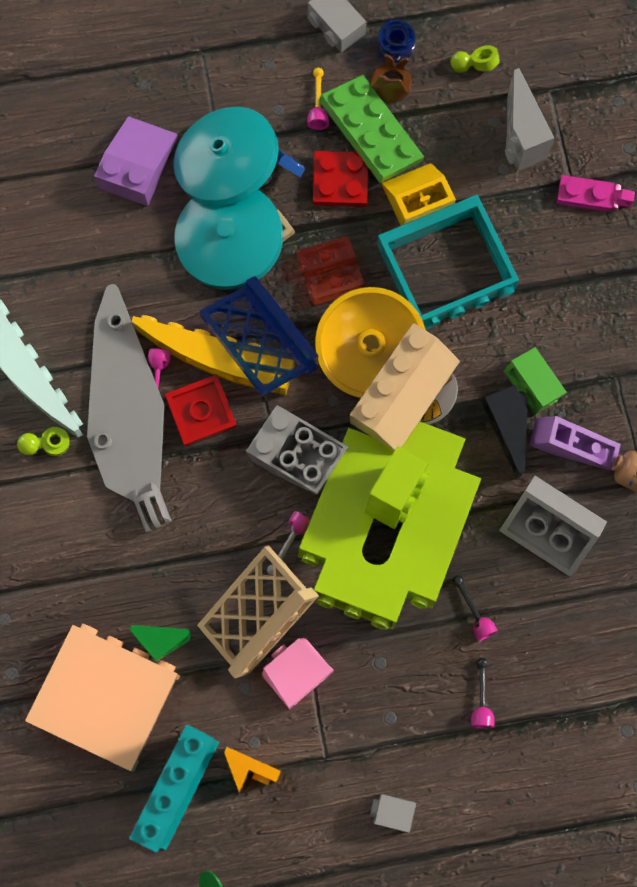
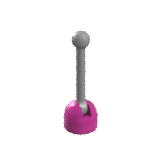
M297 511L293 512L289 520V528L292 532L278 555L281 560L296 535L305 534L311 519ZM273 564L267 568L269 575H273Z

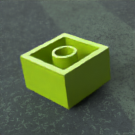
M397 446L369 494L364 513L393 529L396 528L399 521L405 523L412 510L411 507L415 500H418L426 486L425 483L429 477L426 469L429 462Z

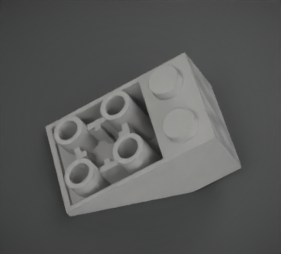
M276 405L246 452L252 462L272 474L318 494L348 449V446Z

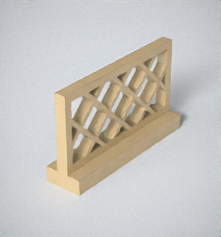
M266 546L197 626L231 665L228 669L234 678H238L251 673L319 595L312 587L306 589L270 546ZM266 557L273 564V575H262V562ZM247 579H255L256 595H245V582ZM262 579L273 580L274 596L263 595ZM280 580H287L295 589L289 597L281 596ZM231 598L238 599L239 615L228 614V601ZM245 599L256 600V615H246ZM263 600H274V614L272 616H264ZM214 618H221L222 634L215 633L209 626V623ZM229 619H239V635L229 634ZM246 620H257V633L254 636L246 635ZM229 639H238L240 641V652L237 656L229 649Z

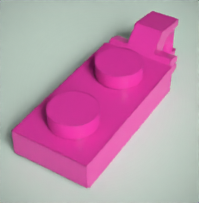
M561 175L557 204L610 212V210H618V206L631 208L635 192L621 189V185L611 182Z

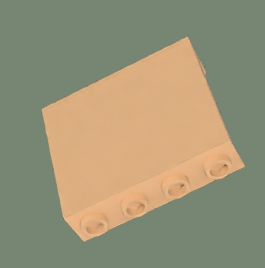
M82 623L80 628L72 625L25 721L134 772L139 762L138 758L175 680L179 679V675L174 672L176 667L162 660L158 664L148 660L149 654L137 648L130 652L122 648L124 644L122 641L109 635L104 640L96 636L98 630Z

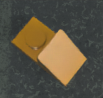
M226 747L224 753L239 792L244 785L249 771L254 772L253 779L269 785L270 780L277 782L281 773L280 770Z

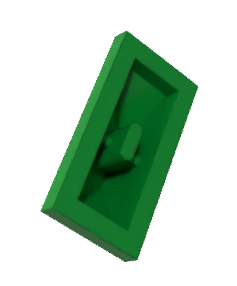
M131 625L133 637L156 662L189 642L191 638L189 629Z

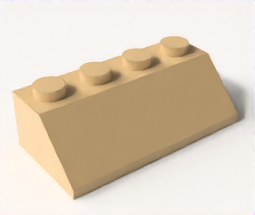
M413 323L351 412L350 423L393 451L396 450L397 446L402 448L460 361L437 337Z

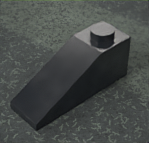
M514 385L485 397L482 405L517 479L525 472L526 407H528V401L524 392H519L517 386Z

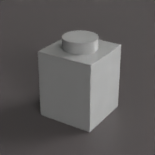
M380 794L379 800L373 799L370 817L375 818L373 824L410 833L416 803Z

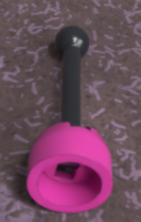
M457 575L453 578V584L461 591L476 619L472 629L477 641H483L497 633L498 630L491 619L479 615L463 585V577Z
M479 658L477 666L480 668V707L472 713L471 727L481 729L494 728L493 712L486 707L485 668L488 666V661L486 658Z

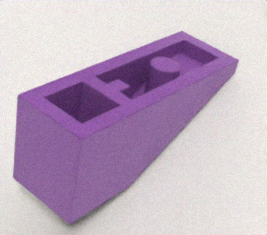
M557 416L535 419L529 443L530 446L549 454L613 471L612 465L618 456L621 445Z

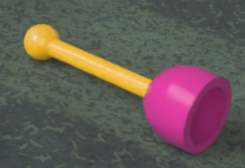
M316 68L313 71V75L316 78V107L309 111L307 118L308 127L314 130H322L329 126L328 112L321 108V103L319 102L321 97V77L324 74L321 68Z

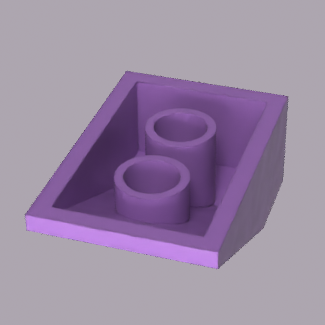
M128 116L106 149L94 177L98 188L149 206L178 134Z

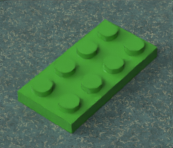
M363 75L321 94L319 102L380 183L422 162L424 155Z

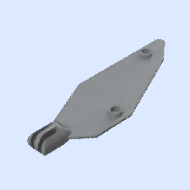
M110 284L105 289L94 324L87 438L106 488L134 501L145 532L152 531V527L144 507L147 508L156 528L162 526V521L155 505L156 502L164 521L167 524L172 522L160 491L164 403L120 290L116 285ZM117 319H121L118 325H113Z

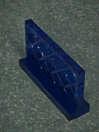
M256 276L246 280L245 287L200 310V317L261 396L266 395L304 372L308 375L317 370L319 355ZM245 297L250 304L249 310L234 308V302ZM215 312L228 313L226 323L214 321L210 315ZM231 314L247 317L245 327L229 324ZM250 318L263 320L265 329L249 328ZM227 331L243 333L241 343L229 341L226 337ZM247 334L263 337L261 347L245 344ZM266 338L278 340L281 343L280 350L264 348ZM243 351L259 353L257 363L244 361L242 358ZM262 354L278 357L277 367L260 364ZM282 358L294 360L298 365L292 370L280 368ZM258 372L275 374L274 380L263 385L257 378Z

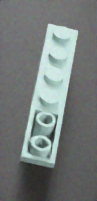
M0 299V369L32 404L54 422L79 438L83 435L79 429L83 423L74 410L70 413L64 406L68 402L60 388L54 391L49 383L53 380L52 376L45 366L39 368L35 362V359L38 358L37 353L30 343L26 346L20 339V337L24 336L16 321L10 324L6 318V315L10 312Z

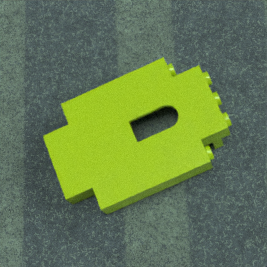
M419 421L402 448L429 462L426 469L429 477L418 500H415L408 518L402 524L390 558L384 564L373 565L368 563L362 554V547L374 519L364 513L369 494L394 451L373 437L348 428L342 442L348 446V449L326 481L298 552V557L302 558V561L307 565L313 567L323 566L314 591L319 595L316 599L319 605L330 609L333 606L342 609L345 615L354 619L365 618L370 620L373 626L382 630L394 629L405 599L411 600L410 603L421 609L433 608L481 481L479 477L455 469L465 438Z

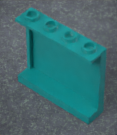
M186 724L129 839L158 853L160 848L167 850L220 742Z

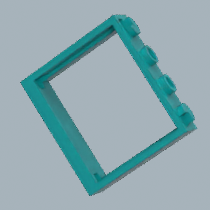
M478 194L378 235L377 246L400 295L415 307L424 323L425 330L436 327L440 324V320L450 317V319L458 318L465 313L466 309L475 307V309L484 307L490 303V299L497 296L500 298L508 297L515 292L514 289L518 285L519 278ZM472 217L503 281L421 315L391 250Z

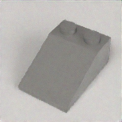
M519 68L514 70L507 95L505 149L508 162L514 164L518 172L546 160L554 140V136Z

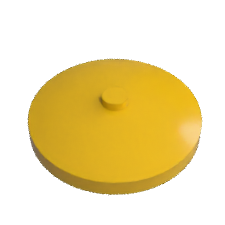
M378 287L355 289L336 299L323 314L316 332V354L327 378L345 393L362 398L412 324L415 323L425 330L424 323L415 307L401 295Z

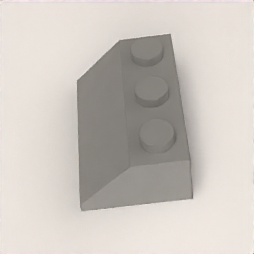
M534 476L499 531L571 577L600 537L607 521L537 476Z

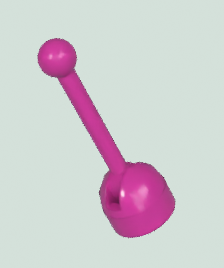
M149 349L148 361L150 366L155 369L154 380L159 388L160 371L169 365L171 352L163 349Z

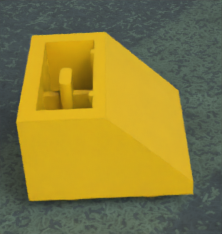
M431 163L382 183V187L401 226L453 205L456 201L445 176Z

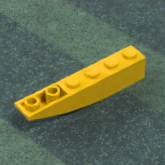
M142 315L141 318L135 316L132 318V324L136 331L158 347L170 351L173 356L204 372L218 375V377L234 383L285 396L287 394L295 364L294 357H291L290 353L286 351L274 350V352L263 350L264 347L259 344H240L232 337L210 336L209 332L201 329H195L194 332L189 331L180 324L168 322V325L158 323L157 319Z

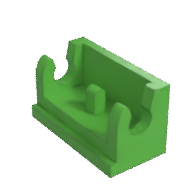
M536 347L512 360L504 370L513 386L516 385L519 392H524L528 401V407L534 416L556 403L557 399L567 393Z

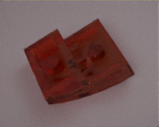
M348 236L296 251L314 306L338 299L352 290L365 288L364 280L356 262V255Z

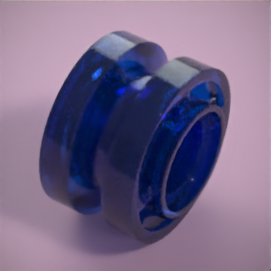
M398 19L386 22L381 27L378 35V52L381 57L385 59V54H389L393 57L394 63H398L406 57L410 58L414 51L416 39L413 27L406 21ZM398 39L402 41V43L395 44L391 42V40Z

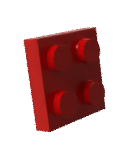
M315 151L313 205L367 207L368 166L357 152Z
M218 375L165 394L185 447L237 428Z

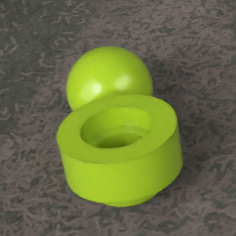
M488 45L477 48L472 55L463 51L456 52L451 57L450 64L452 69L458 73L466 72L470 66H474L479 71L488 72L499 64L500 59L497 48Z
M51 427L40 438L32 433L21 435L17 441V447L24 455H33L38 449H43L50 456H61L69 448V436L64 429ZM54 436L59 437L61 440L57 445H53L50 442V439Z

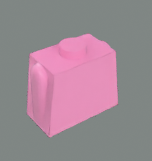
M299 638L288 648L284 644L271 655L274 660L264 667L262 677L290 710L331 675L334 670L307 639Z

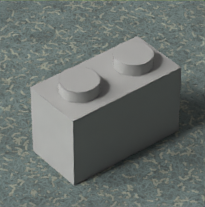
M311 0L308 2V20L315 28L319 27L324 33L326 41L332 47L336 46L340 52H343L365 35L366 21L347 0Z

